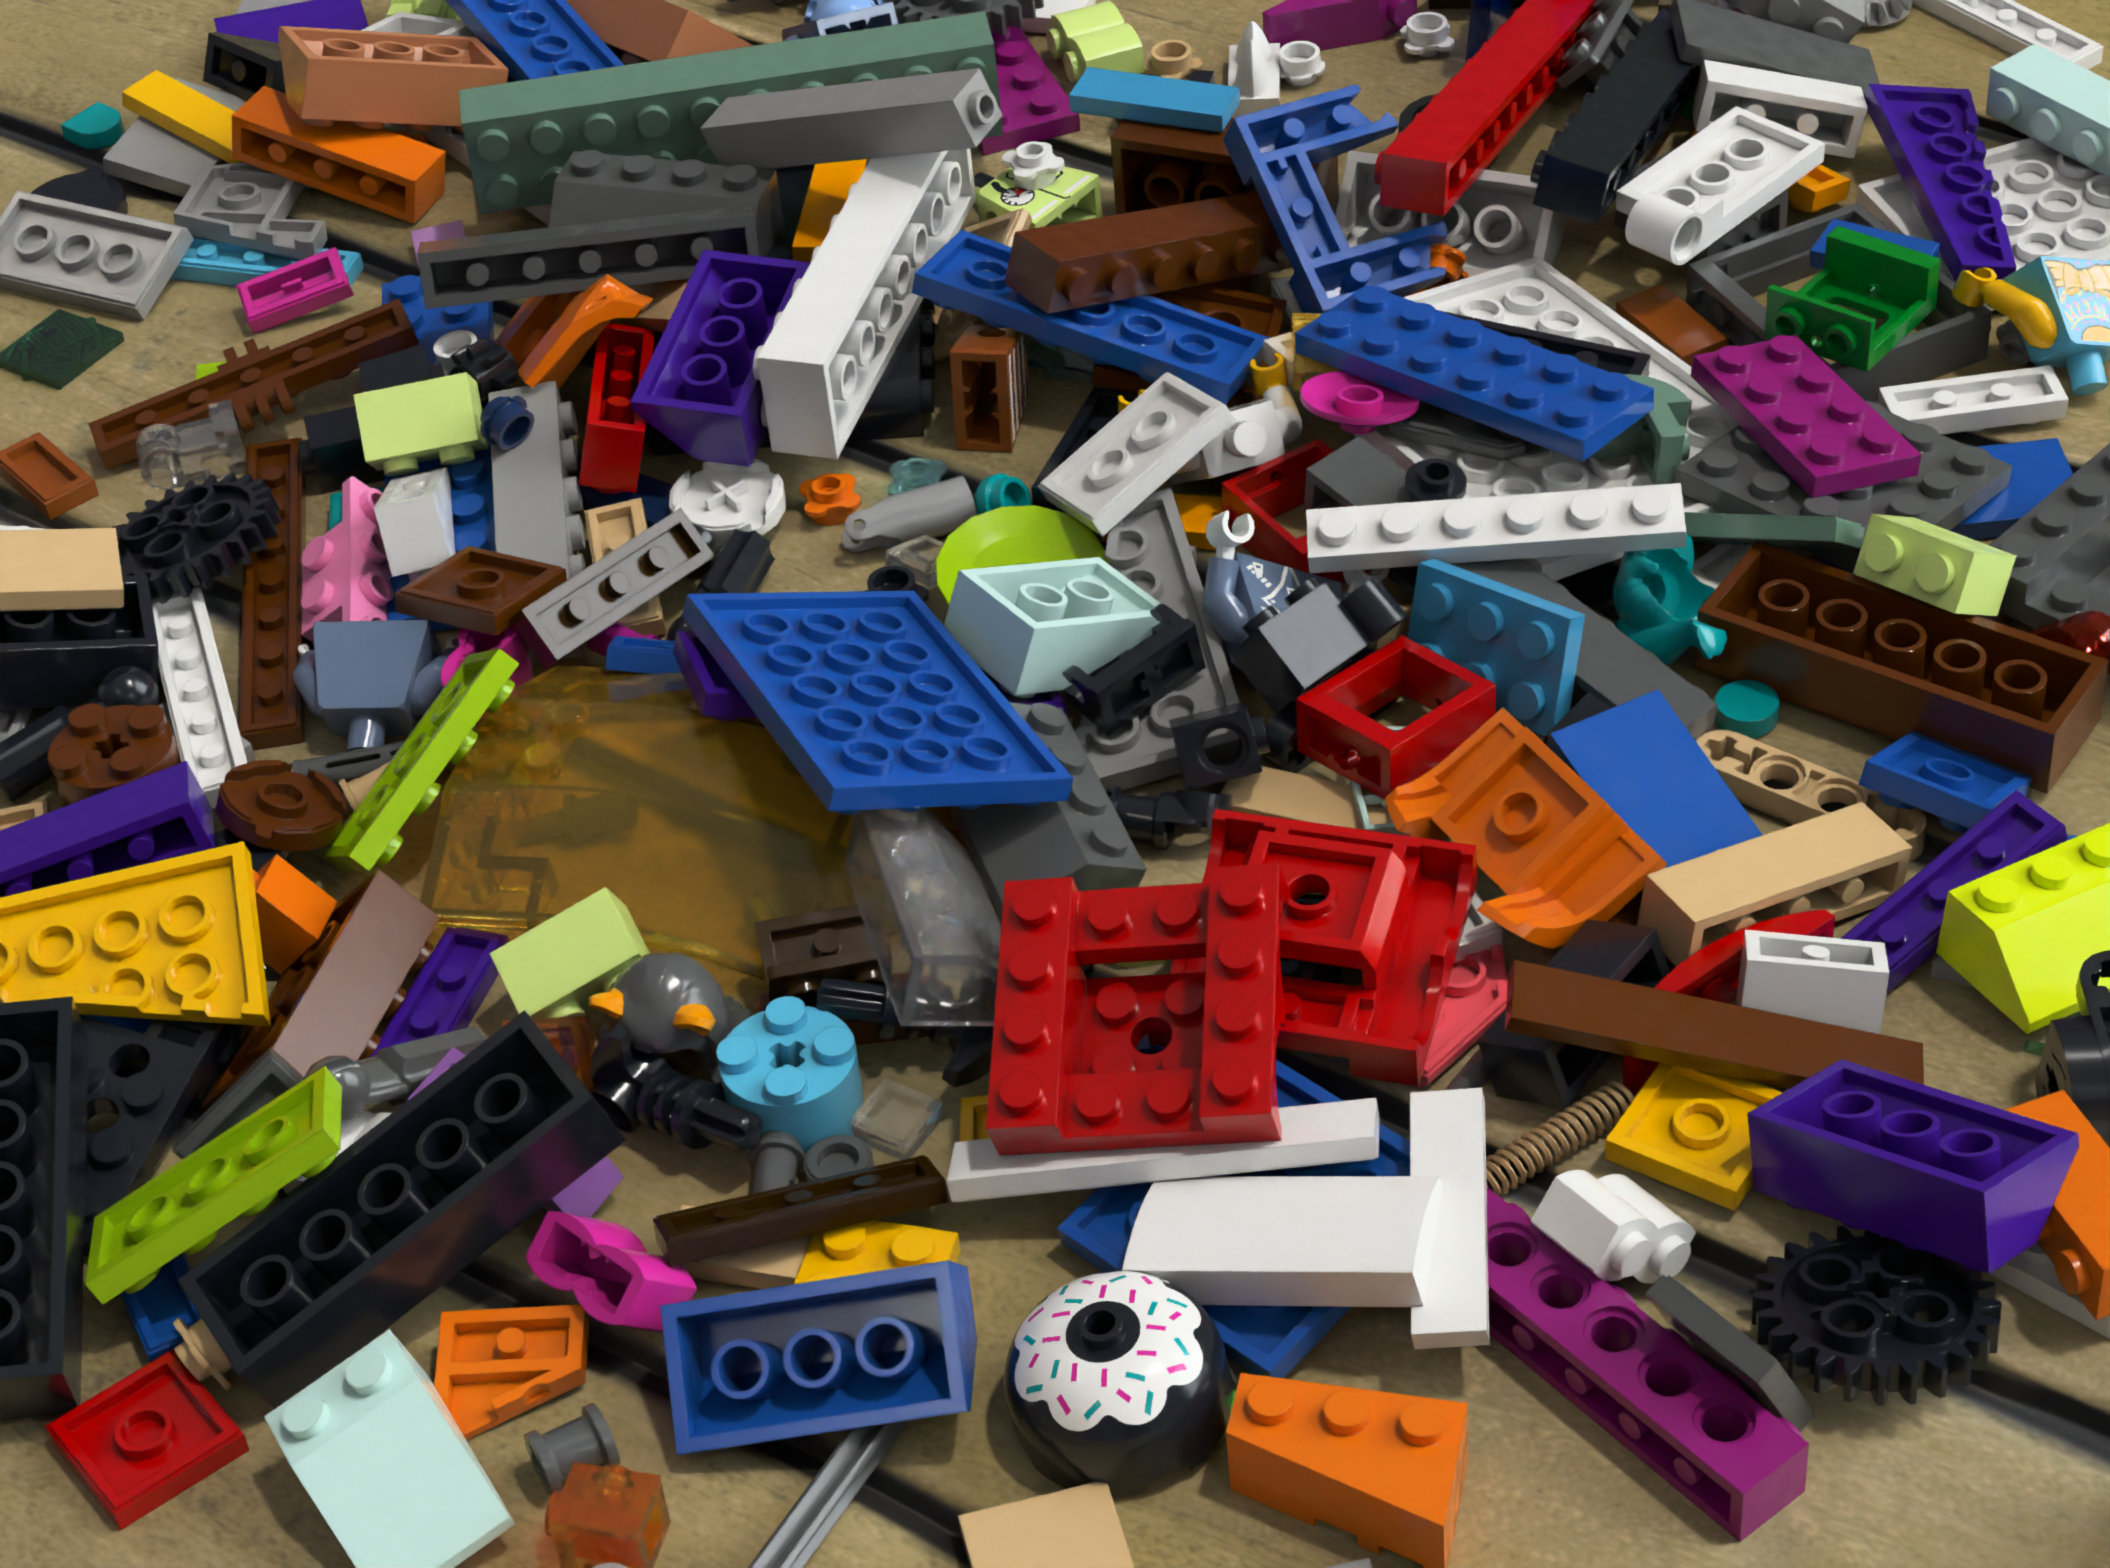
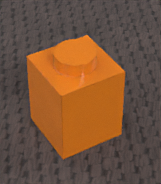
M276 854L258 872L253 870L263 961L279 974H282L319 939L338 901Z

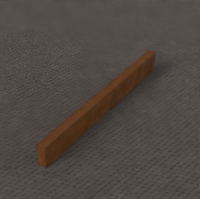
M299 437L246 446L245 475L251 474L254 481L260 478L263 479L266 487L269 486L280 509L278 513L281 517V522L274 525L277 535L264 539L267 549L251 552L249 555L253 562L249 565H243L239 732L244 739L251 743L253 750L305 743V701L292 678L293 672L300 660L298 646L305 644V637L301 635L302 551L305 549L306 475L298 447V441H302V438Z

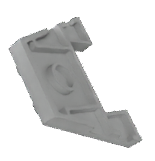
M244 162L204 166L173 213L175 225L188 228L192 236L300 260L320 253L328 240L324 220L286 219L302 190L306 187H313Z

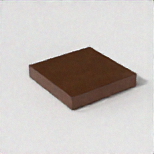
M467 546L399 589L395 593L397 613L497 636L513 625L510 618L520 610L567 581L566 569L556 565Z

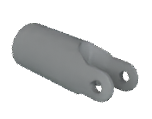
M958 476L888 496L875 503L872 508L854 512L845 521L842 544L849 552L861 553L875 548H901L950 534L968 519L977 515L968 483L963 476ZM851 538L858 541L861 540V542L859 544L852 543Z

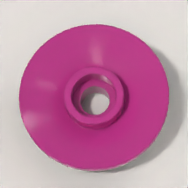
M1342 370L1327 372L1310 378L1302 385L1300 392L1301 403L1308 411L1321 418L1339 423L1342 430L1352 434L1371 433L1375 430L1376 426L1407 419L1418 410L1420 399H1415Z

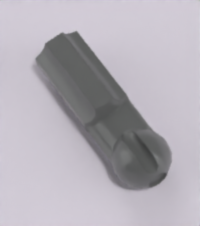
M473 1026L392 1045L388 1048L379 1049L376 1056L354 1061L347 1056H326L311 1064L302 1081L326 1066L342 1086L341 1123H346L360 1115L365 1106L385 1101L392 1106L406 1103L411 1094L452 1047L467 1055L487 1040V1038Z

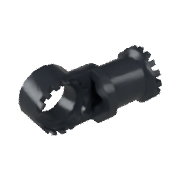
M1109 786L1106 790L1131 840L1154 842L1155 847L1162 850H1167L1170 847L1175 825L1195 826V828L1205 827L1212 830V816L1215 809L1232 811L1233 795L1176 789V793L1163 791L1159 797L1124 794L1119 786Z

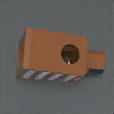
M990 325L968 326L950 350L956 450L1012 452L1029 396L1026 334L1011 328H998ZM995 404L991 413L994 416L983 412L987 406Z

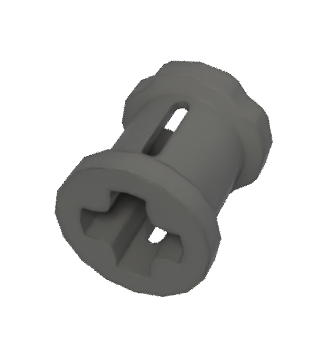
M595 1403L582 1407V1416L546 1433L540 1434L537 1430H532L524 1434L525 1445L532 1464L544 1488L551 1496L562 1491L563 1482L601 1464H604L607 1468H612L620 1464V1456L615 1440Z

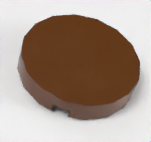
M258 760L236 766L225 775L224 783H220L215 810L221 823L238 838L259 847L284 852L311 851L330 844L341 833L346 800L339 787L320 772L308 769V774L305 776L300 773L291 772L293 764L286 763V761Z

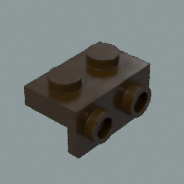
M886 899L754 922L755 936L769 1003L779 997L794 996L801 999L805 1006L815 1004L818 984L825 978L883 985L887 971L899 972L900 976H902V953L900 945L895 942Z

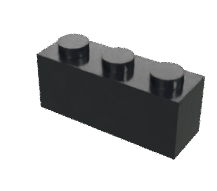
M1590 919L1579 928L1546 965L1557 969L1654 988L1670 973L1655 928ZM1506 1010L1477 1041L1497 1097L1565 1108L1612 1055L1611 1052L1505 1031Z

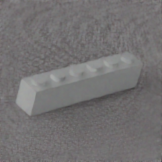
M556 380L539 383L534 388L528 385L488 393L489 402L497 397L508 396L513 398L517 395L521 396L527 402L526 409L534 416L533 428L521 444L509 450L501 449L497 444L491 445L496 552L560 566L566 569L568 580L586 569L583 555L577 554V550L586 549V540L581 517L579 514L574 515L575 511L583 510V500L580 485H578L577 476H571L573 473L580 472V460L574 438L569 439V436L578 435L573 404L571 401L562 403ZM527 645L531 665L540 664V661ZM583 645L562 659L583 656Z

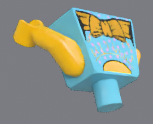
M2040 256L2007 277L1997 280L1996 273L1988 267L1978 268L1974 274L1970 270L1961 271L1952 289L1953 297L1960 303L1970 307H1981L1985 302L1989 307L2008 316L2022 336L2030 361L2036 366L2051 365L2052 367L2067 368L2074 395L2093 394L2108 386L2103 363L2110 360V261Z

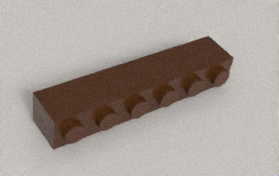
M1254 191L1017 231L1014 234L1004 284L1046 313H1054L1292 268L1258 192Z

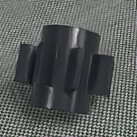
M482 338L472 345L468 344L450 356L457 366L451 370L449 375L467 372L477 381L482 411L489 403L488 393L512 389L510 384L519 376L518 366L513 355L500 345L490 346L487 338Z

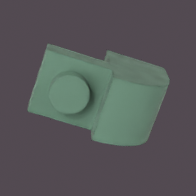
M1624 374L1630 380L1654 388V409L1591 455V458L1604 459L1636 455L1646 473H1648L1653 485L1673 484L1676 468L1681 465V462L1687 461L1689 458L1690 440L1686 426L1690 400L1679 389L1664 381L1647 376Z

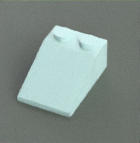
M1100 557L959 570L944 626L973 661L999 682V687L1004 692L1020 698H1030L1035 693L1064 690L1072 685L1062 674L1063 671L1072 665L1078 666L1089 675L1114 660L1126 650L1129 651L1152 635L1151 629L1160 623L1150 614V610L1161 603Z
M390 1329L264 1416L291 1468L356 1568H454L516 1524L429 1376Z

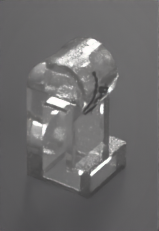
M230 399L208 404L211 414L209 418L179 424L176 427L167 424H154L145 428L136 440V453L141 476L144 481L153 488L167 490L169 488L184 487L190 480H193L195 484L202 483L213 474L216 479H221L231 472H234L235 475L245 473L246 456Z

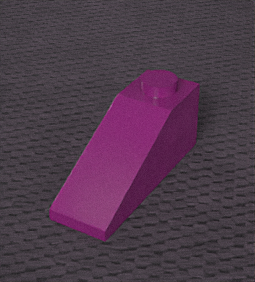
M1286 0L1262 12L1263 33L1268 43H1280V48L1293 41H1309L1316 44L1320 51L1378 41L1407 25V20L1412 15L1417 14V0Z

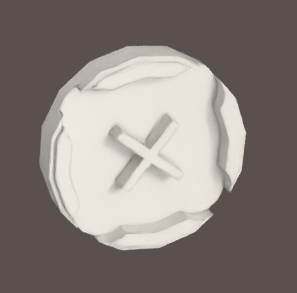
M755 458L751 467L709 461L703 462V470L694 473L692 476L690 475V470H688L677 479L670 490V512L673 513L682 508L691 523L708 531L715 538L718 546H722L727 536L734 529L743 532L755 530L763 536L778 524L786 511V495L782 478L778 472L776 475L770 472L768 464Z

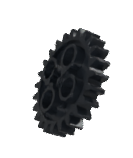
M231 472L219 482L214 474L210 475L202 484L195 485L194 481L190 480L184 489L177 493L169 488L165 491L164 499L158 502L146 500L145 506L147 509L142 512L127 513L126 517L129 522L113 526L112 528H116L122 576L147 575L151 601L157 596L161 604H164L174 593L180 592L183 598H187L196 586L201 585L208 590L212 588L214 578L218 576L231 578L234 576L231 568L235 565L251 564L253 561L249 554L267 549L264 539L277 535L274 525L281 522V517L278 513L280 511L269 486L266 487L263 479L260 478L254 481L251 474H246L237 479L235 473Z
M1837 1226L1835 1240L1829 1241L1813 1231L1809 1233L1808 1249L1798 1244L1787 1242L1784 1248V1258L1773 1256L1767 1258L1766 1273H1757L1755 1292H1753L1752 1325H1756V1343L1768 1345V1353L1776 1358L1779 1363L1788 1361V1376L1791 1380L1799 1379L1809 1374L1814 1376V1392L1821 1393L1835 1384L1843 1387L1844 1401L1851 1402L1860 1391L1871 1392L1877 1406H1884L1888 1392H1899L1902 1398L1911 1405L1916 1404L1917 1389L1925 1388L1933 1395L1943 1398L1946 1397L1947 1380L1967 1387L1971 1382V1369L1986 1371L1988 1369L1989 1353H1997L2002 1304L2001 1301L1995 1300V1282L1981 1280L1982 1272L1968 1270L1958 1262L1924 1250L1908 1249L1896 1240L1880 1237L1879 1234L1865 1230L1864 1236L1854 1237L1844 1226Z

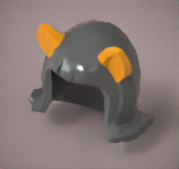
M679 952L644 955L632 962L628 968H625L617 976L609 991L589 997V1007L603 1012L604 1017L603 1027L597 1032L598 1043L620 1021L628 1031L631 1048L649 1054L674 1053L682 1049L694 1050L709 1081L722 1085L716 1054L718 1044L737 1025L753 1016L748 1008L743 1009L741 1004L735 1002L732 997H725L721 986L699 962Z

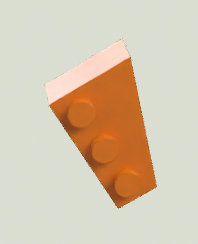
M1240 1373L1226 1430L1230 1490L1314 1527L1319 1520L1357 1536V1546L1380 1555L1383 1548L1422 1564L1423 1568H1448L1468 1464V1403Z

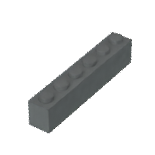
M751 204L420 242L417 257L425 309L585 291L606 274L626 286L690 279L703 250L759 256L755 216Z

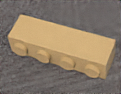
M1863 802L1647 874L1637 926L1655 928L1664 955L1675 966H1678L1700 949L1728 934L1779 916L1826 909L1835 916L1836 922L1878 907L1902 887L1912 846Z

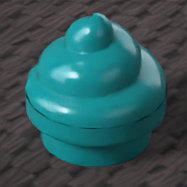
M1003 473L990 475L983 479L973 495L977 515L1003 506L1031 505L1030 494L1024 482L1017 477H1010Z

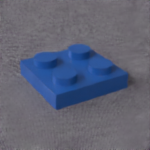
M1911 731L1866 760L1859 785L1878 792V798L1890 806L1901 809L1919 808L1939 816L1938 821L1944 827L1956 832L1966 833L2015 790L2027 797L2033 777L1918 732Z

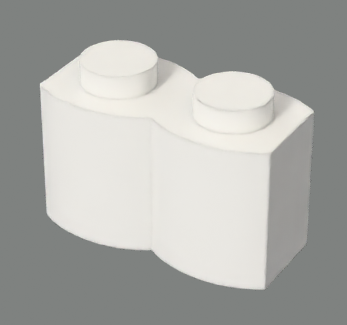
M1571 1170L1556 1176L1531 1219L1534 1227L1598 1278L1605 1281H1615L1633 1276L1642 1283H1655L1662 1274L1666 1277L1668 1275L1674 1277L1687 1263L1691 1254L1690 1243L1696 1234L1695 1229L1629 1177L1622 1174H1611L1596 1179L1584 1170Z

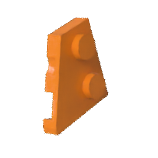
M580 1304L441 1312L434 1386L466 1440L586 1383L590 1317Z

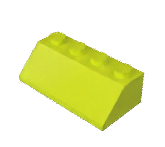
M2110 823L1948 891L1936 954L2026 1034L2049 1025L2051 1020L2062 1019L2080 1011L2076 998V983L2084 961L2091 955L2110 950ZM2100 976L2098 986H2106L2109 992L2110 977L2101 978Z

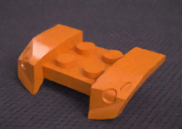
M606 274L585 291L529 297L496 339L495 345L506 348L513 355L516 363L520 366L518 375L530 387L534 388L539 383L556 380L559 390L610 320L637 317L641 311L648 307L653 298L639 294Z
M1503 707L1437 766L1414 781L1396 787L1384 798L1397 831L1413 837L1441 841L1449 837L1455 843L1476 845L1477 866L1506 894L1505 896L1485 901L1476 911L1519 937L1549 949H1555L1566 944L1588 919L1609 921L1644 888L1647 874L1659 871L1668 865L1660 855L1626 824L1603 798L1528 727H1523Z

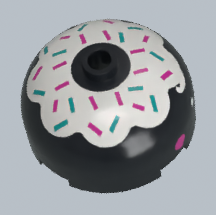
M1109 1271L1073 1280L1047 1295L1030 1311L1018 1328L1009 1347L1004 1371V1392L1014 1431L1025 1452L1031 1457L1035 1469L1047 1479L1066 1489L1092 1482L1108 1483L1112 1497L1142 1494L1141 1484L1162 1478L1185 1464L1192 1471L1205 1460L1222 1438L1231 1414L1234 1389L1233 1379L1224 1344L1215 1323L1206 1310L1191 1295L1169 1281L1156 1276L1132 1271Z

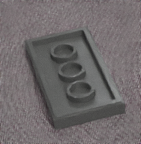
M1673 0L1669 8L1679 59L1682 62L1702 67L1704 60L1859 86L1862 88L1864 97L1868 84H1880L1869 49L1697 0Z

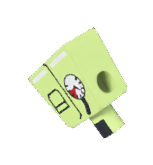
M1064 166L1063 170L1056 173V179L1051 185L1036 190L1018 187L1013 181L1011 167L996 178L984 173H977L974 176L976 194L974 204L978 206L979 223L1021 208L1027 210L1031 215L1032 222L1029 229L1102 217L1099 175Z

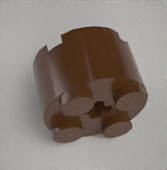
M95 703L79 706L71 711L68 716L69 724L57 734L48 751V764L63 807L181 763L174 735L169 722L166 720L165 713L162 708L152 704L143 706L117 705L105 708Z

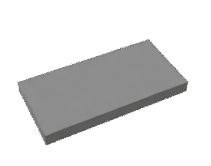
M17 191L0 216V287L144 320L191 246L194 238L186 227Z

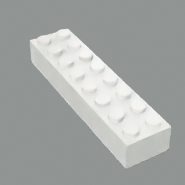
M971 149L867 159L865 170L858 182L850 186L848 198L839 214L833 216L826 238L821 246L815 247L811 264L802 278L796 280L792 297L783 312L777 313L773 330L765 344L758 346L754 355L753 374L755 379L761 382L763 394L761 422L764 427H768L773 452L838 459L924 298L912 293L915 273L959 232L976 200Z

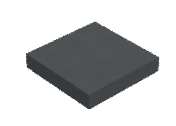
M1662 1274L1645 1293L1670 1327L1687 1341L1692 1351L1717 1371L1726 1372L1736 1378L1746 1393L1775 1417L1787 1419L1799 1432L1814 1417V1414L1811 1412L1813 1408L1777 1359L1670 1275L1666 1277Z

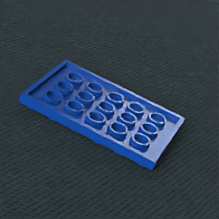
M915 591L686 594L682 617L828 811L854 815L862 812V810L897 809L904 812H917L923 807L955 806L962 809H977L982 805L1011 803L1024 807H1034L1041 802L1068 801L1074 778Z

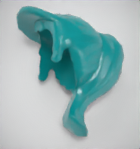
M1687 533L1686 547L1624 552L1619 571L1613 583L1614 605L1618 615L1614 626L1639 646L1653 652L1666 666L1676 662L1691 646L1699 649L1704 659L1710 660L1713 656L1722 654L1728 639L1725 630L1714 628L1697 620L1699 608L1715 589L1701 583L1692 573L1694 548L1693 540Z

